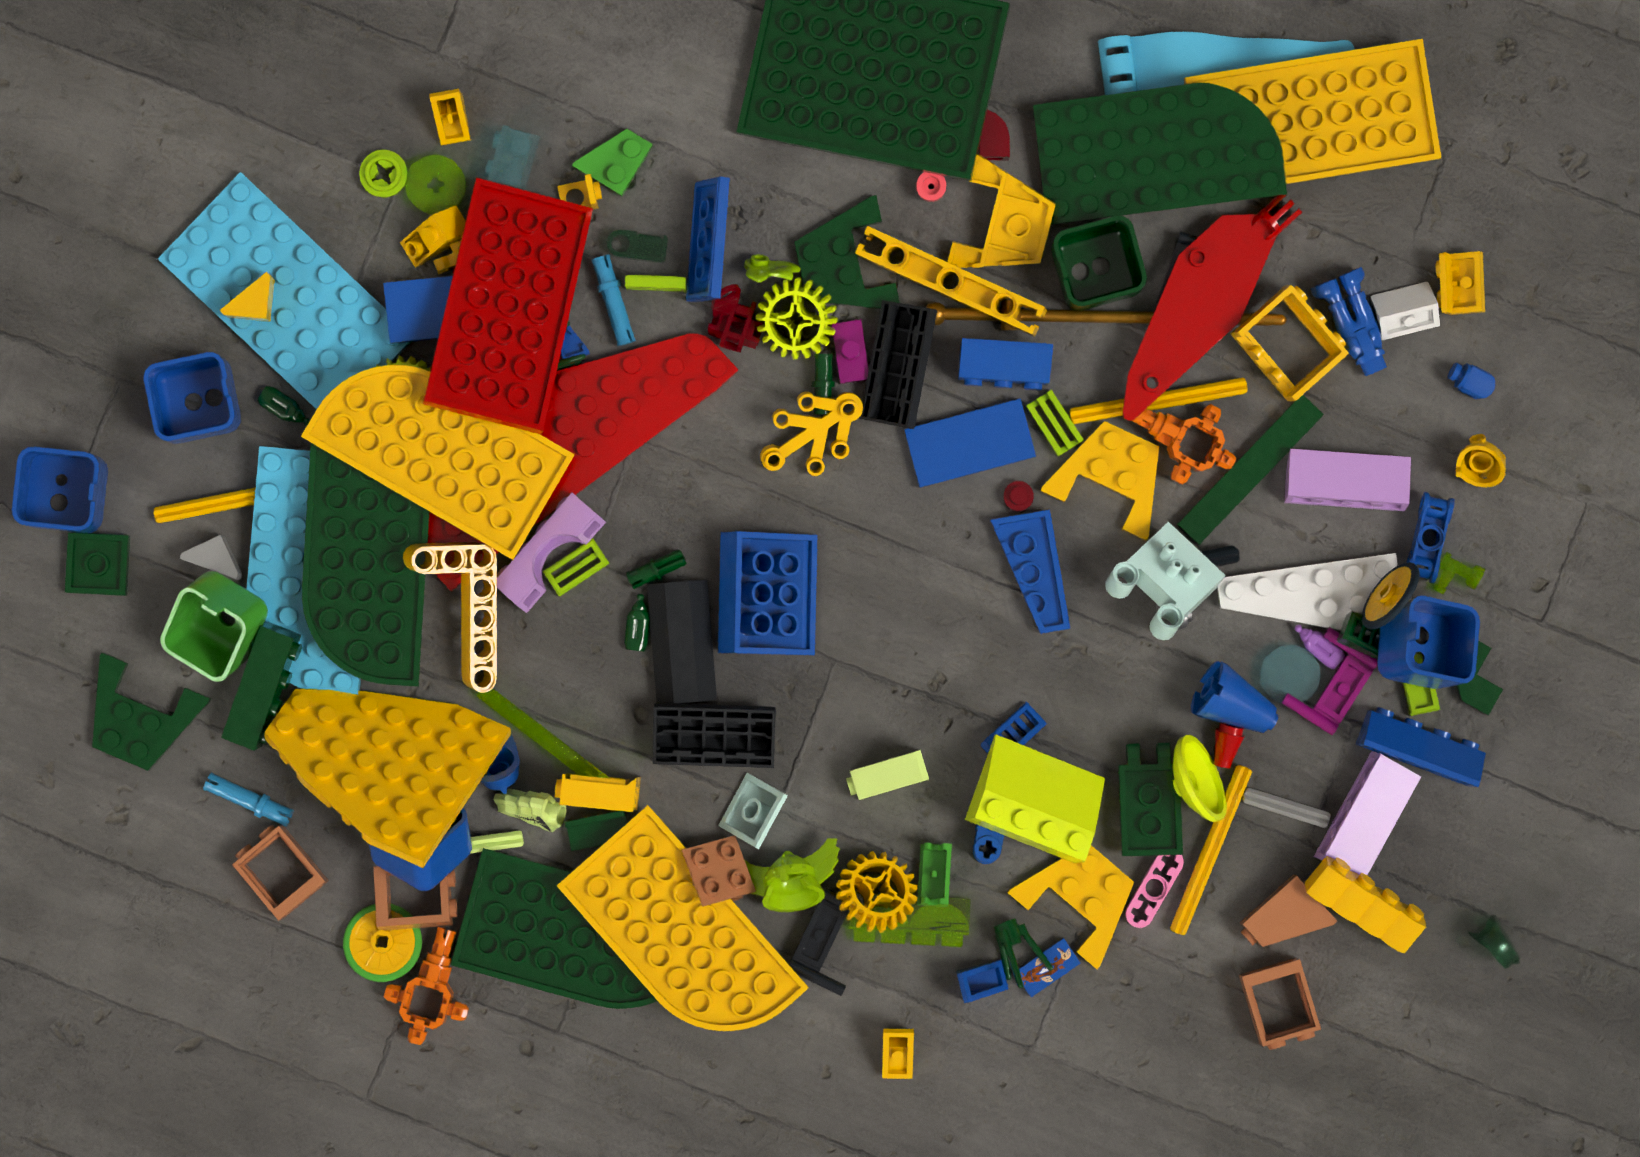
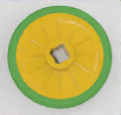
M375 904L362 909L350 920L343 938L344 954L351 968L363 978L375 982L393 981L404 976L416 964L422 949L420 928L379 930L376 926ZM391 904L392 918L413 917L402 907ZM379 937L389 938L386 948H377Z

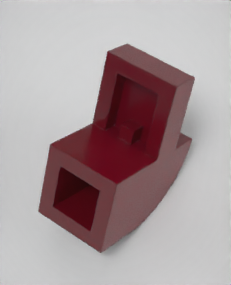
M987 110L978 154L989 161H1009L1010 136L1007 125L999 115Z

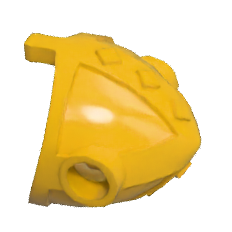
M1484 434L1471 436L1469 438L1470 444L1462 449L1457 457L1456 477H1460L1465 482L1478 487L1496 486L1505 477V454L1494 444L1486 441Z

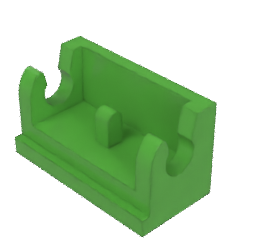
M924 843L920 845L917 905L948 906L952 844Z

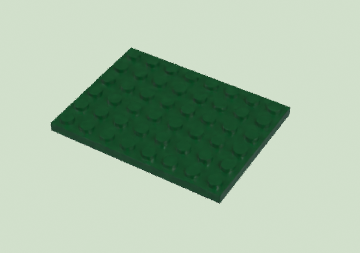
M766 0L736 133L972 181L976 155L979 150L1010 3L998 0Z

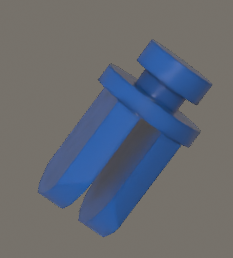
M1454 363L1447 376L1448 379L1455 381L1454 387L1474 399L1490 396L1496 385L1492 374L1468 363L1463 367L1458 363Z

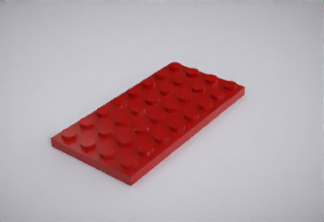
M476 177L423 405L542 434L593 208Z

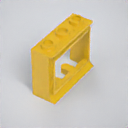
M1292 285L1283 286L1246 321L1230 333L1287 401L1298 400L1349 354L1344 348L1346 346L1344 339L1337 332L1334 331L1332 333L1325 325L1327 320L1324 315L1317 309L1312 310L1306 303L1308 299L1306 294L1298 286L1293 287ZM1282 300L1328 354L1320 364L1295 386L1249 333V330Z
M565 773L561 779L556 780L555 798H560L559 805L633 812V810L638 809L641 777L630 782V779Z

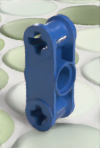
M1424 492L1419 505L1418 520L1411 550L1406 562L1428 567V570L1419 568V577L1428 579L1429 583L1434 584L1440 568V557L1448 524L1452 517L1455 499H1440L1430 496L1428 492ZM1430 506L1441 508L1442 511L1432 509ZM1428 529L1433 530L1436 534V542L1432 546H1426L1422 541V535Z

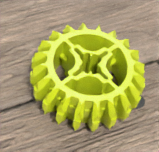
M797 277L794 281V287H792L790 280L784 279L783 289L775 283L772 286L774 294L768 291L764 293L763 296L769 303L760 302L758 304V308L765 311V313H758L756 320L765 321V323L758 326L757 330L758 332H768L762 338V341L764 343L770 339L774 341L770 347L771 351L774 352L778 346L783 348L781 357H785L788 351L792 350V358L796 360L801 350L803 356L809 358L811 356L810 348L818 354L821 352L819 343L827 346L830 340L826 335L833 336L836 332L833 327L828 326V324H836L838 322L837 317L828 316V314L836 310V306H826L825 304L832 297L830 294L823 298L819 296L823 291L821 285L815 291L811 290L812 280H808L805 287H802V280ZM793 295L790 310L774 313V308L780 299ZM802 297L807 298L816 306L819 315L806 310ZM796 309L800 316L803 317L798 328L793 323L794 320H790ZM774 322L788 328L791 340L785 338L777 330ZM820 324L816 336L809 340L801 341L804 327Z

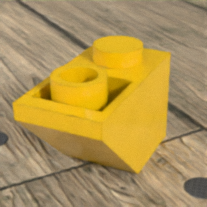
M457 205L431 215L406 236L400 244L414 267H419L449 249L450 244L460 241L466 220Z

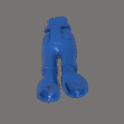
M1362 267L1338 276L1342 287L1348 295L1347 298L1353 308L1356 321H1353L1346 307V302L1341 296L1336 278L1312 287L1310 290L1313 297L1324 298L1330 304L1327 307L1330 313H1332L1337 333L1346 342L1345 349L1354 360L1358 359L1355 361V364H1360L1364 375L1368 376L1386 368L1387 365L1382 356L1385 354V351L1382 349L1380 328L1366 300L1365 292L1361 291V282L1365 277V273Z

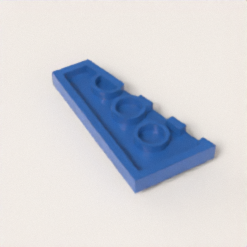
M1050 510L991 519L990 522L1039 633L1043 634L1070 629Z

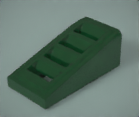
M1354 611L1349 612L1345 617L1336 642L1378 660L1379 644L1375 648L1373 643L1376 635L1380 636V628H1366L1362 622L1363 615ZM1355 626L1360 627L1357 638L1352 635ZM1366 630L1371 632L1367 643L1362 641Z

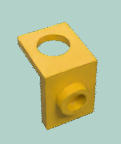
M591 174L585 175V180L558 186L560 200L567 201L566 196L568 192L578 189L584 195V200L580 205L593 208V210L599 208L597 200L602 199L599 181L593 182Z

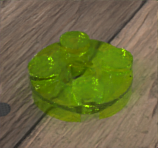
M428 155L413 163L409 168L405 183L409 200L417 209L428 215H433L455 205L458 206L466 194L467 187L466 178L461 168L454 160L443 155ZM434 177H438V180L441 182L444 181V186L439 188V193H434L433 189L428 188V183H431Z

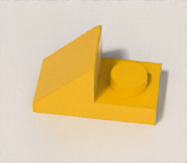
M883 1029L882 1078L913 1079L914 1029Z

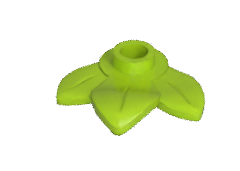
M760 254L752 255L751 258L744 261V268L747 270L746 276L756 282H763L770 276L792 280L793 272H800L801 269L794 263L770 261L767 256Z

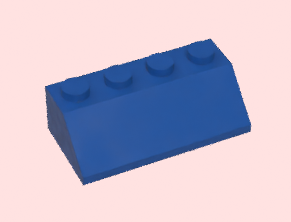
M1377 707L1376 712L1367 711L1355 745L1469 787H1479L1486 755L1485 752L1478 750L1479 744L1466 739H1462V742L1458 743L1450 740V733L1434 728L1433 733L1421 729L1423 723L1410 718H1405V721L1401 722L1393 719V712Z

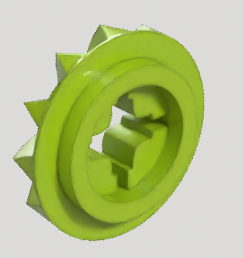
M377 150L370 153L363 160L359 171L360 181L365 190L371 195L381 198L397 195L406 185L408 175L404 160L397 153L390 150ZM379 163L385 170L394 168L389 174L390 185L383 179L373 181L379 175V168L376 164Z

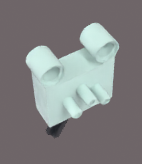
M1167 522L1127 561L1116 564L1106 580L1105 587L1111 596L1119 599L1127 597L1135 585L1141 588L1160 606L1150 621V632L1157 639L1169 640L1174 636L1183 620L1219 586L1226 576L1217 567L1237 563L1240 560L1239 549L1232 545L1200 552L1173 525ZM1117 577L1124 578L1127 581V584L1119 581ZM1161 618L1170 621L1171 625L1165 624Z

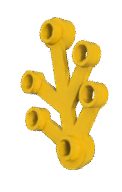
M807 391L800 393L797 397L799 408L805 412H809L814 408L830 411L822 418L789 413L785 409L774 411L772 421L777 428L784 429L788 426H795L806 429L781 446L774 444L765 446L760 453V460L763 466L770 471L779 470L784 465L786 457L813 439L811 454L805 466L808 473L812 476L822 474L825 468L822 458L828 428L837 422L836 440L831 443L830 450L837 459L847 457L849 454L847 440L851 422L857 420L863 411L862 401L854 393L845 392L836 399L814 396ZM805 397L812 399L811 404L808 406L801 404L802 399ZM846 404L853 405V410L849 413L843 411V407ZM780 414L787 416L786 421L783 423L776 421ZM841 444L845 446V449L842 453L835 452V447L837 445ZM772 455L779 457L775 464L768 462L769 457ZM819 462L820 467L817 470H811V463Z

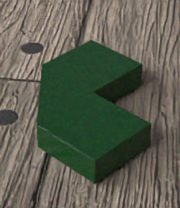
M1478 641L1475 676L1470 682L1457 685L1460 701L1489 716L1503 689L1477 675L1491 650L1489 646Z

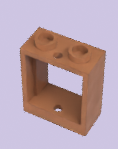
M271 825L259 835L261 839L259 843L253 848L248 844L235 855L238 860L232 865L279 921L284 919L329 880L283 825L277 828ZM281 837L313 877L279 904L247 864Z
M378 866L373 867L376 926L379 930L387 931L453 925L452 917H457L456 899H451V887H456L455 870L450 872L440 882L441 914L392 918L390 876L393 875Z
M1296 957L1239 974L1257 1038L1262 1047L1268 1046L1269 1050L1277 1049L1286 1045L1285 1040L1297 1037L1298 1041L1307 1040L1315 1037L1314 1031L1321 1030L1299 958ZM1294 974L1308 1022L1266 1034L1252 986Z

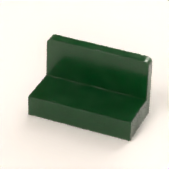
M615 811L565 821L564 824L565 828H567L571 851L603 845L624 827L628 820L625 811Z

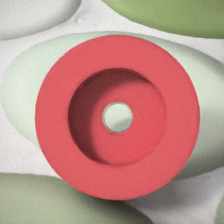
M922 173L916 184L919 197L927 202L938 201L945 194L946 180L942 175Z

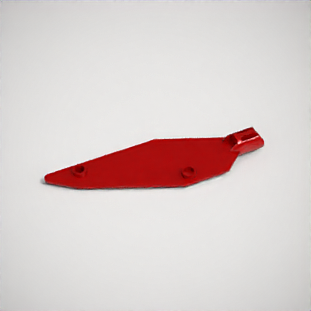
M1286 195L1276 196L1257 214L1222 215L1178 255L1128 372L1122 411L1125 420L1132 421L1136 419L1240 322L1276 237L1303 213L1298 208L1280 225L1276 222L1295 204L1290 199L1272 216L1268 214ZM1148 378L1155 381V388L1152 389L1147 386Z

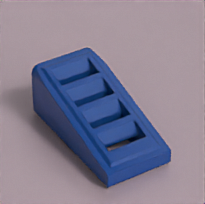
M1026 702L991 733L980 746L988 754L994 735L997 734L1004 737L1001 734L1004 731L1014 742L1025 745L1047 723ZM1022 714L1034 725L1032 730L1020 719ZM1013 722L1025 734L1023 738L1011 726Z

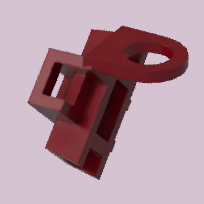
M728 285L721 289V297L732 291L729 295L721 299L712 300L713 319L707 327L708 335L721 339L719 347L741 353L743 346L756 349L761 335L757 327L764 324L752 320L757 302L752 301L751 307L739 304L741 292L739 285ZM735 314L746 317L747 319L743 320L734 316Z

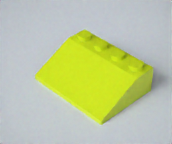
M996 734L994 735L965 820L1070 862H1085L1096 831L1105 778Z

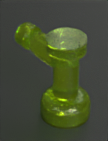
M1446 552L1440 562V569L1443 572L1440 575L1438 584L1433 589L1444 595L1447 590L1446 587L1456 573L1466 579L1465 582L1469 588L1475 590L1486 569L1479 565L1470 568L1451 558L1452 554Z

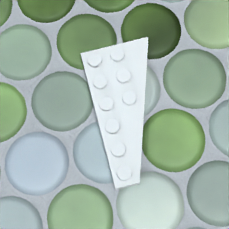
M1396 553L1224 577L1217 587L1220 609L1341 630L1346 615L1351 611L1362 615L1366 600L1374 587L1389 571L1398 566ZM1355 626L1353 633H1358L1360 627ZM1366 630L1365 635H1370L1371 632Z

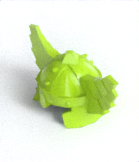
M827 838L824 845L805 858L794 855L790 851H785L770 867L755 866L745 860L756 892L750 894L763 897V906L776 912L800 911L817 905L825 897L820 884L834 873L833 869L839 861L837 856L840 848L836 846L837 839Z

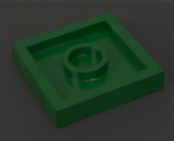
M68 532L65 593L127 596L130 536Z

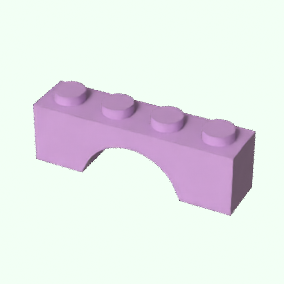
M571 493L558 503L556 511L552 516L538 526L536 534L529 542L521 546L511 563L500 569L497 574V588L527 613L547 591L542 579V568L550 552L556 547L569 542L587 545L606 522L576 495Z

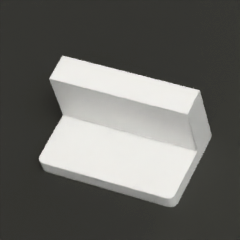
M1428 282L1370 296L1371 304L1377 315V323L1382 340L1440 326L1438 302Z

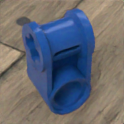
M976 824L973 844L974 858L979 863L991 864L999 858L1005 836ZM986 842H989L990 848L995 850V854H990L988 858H984L983 852L979 851V847H983Z

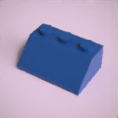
M962 338L959 353L958 380H964V385L982 386L983 381L994 382V387L1012 388V383L1024 384V389L1042 390V385L1048 386L1050 382L1053 344Z

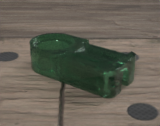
M615 230L607 239L608 250L616 258L661 264L666 261L668 247L666 235L661 239L660 236L644 234L637 236L638 233L636 231ZM615 237H627L630 243L629 248L624 252L615 251L612 248V242Z

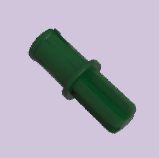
M675 550L656 560L650 558V562L627 571L626 575L630 584H632V588L635 590L657 578L662 580L663 575L683 567L687 563L683 552Z

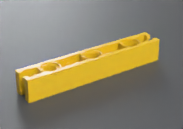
M867 226L864 232L867 236L866 240L872 241L873 237H876L885 242L886 246L882 251V255L876 256L868 253L864 249L865 245L860 243L855 252L857 256L1033 337L1036 336L1039 326L1034 324V326L1028 327L1016 320L1020 313L1021 307L1037 311L1036 316L1039 318L1045 317L1046 307ZM896 249L903 250V261L899 264H891L890 254ZM949 274H956L959 278L958 285L953 289H946L944 287V279ZM1003 299H1011L1013 301V309L1008 314H1001L998 311V305Z

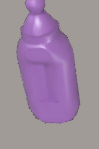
M1301 625L1295 626V631L1299 632L1301 641L1309 653L1330 669L1334 670L1345 657L1341 648L1324 638V634L1319 631L1302 628Z

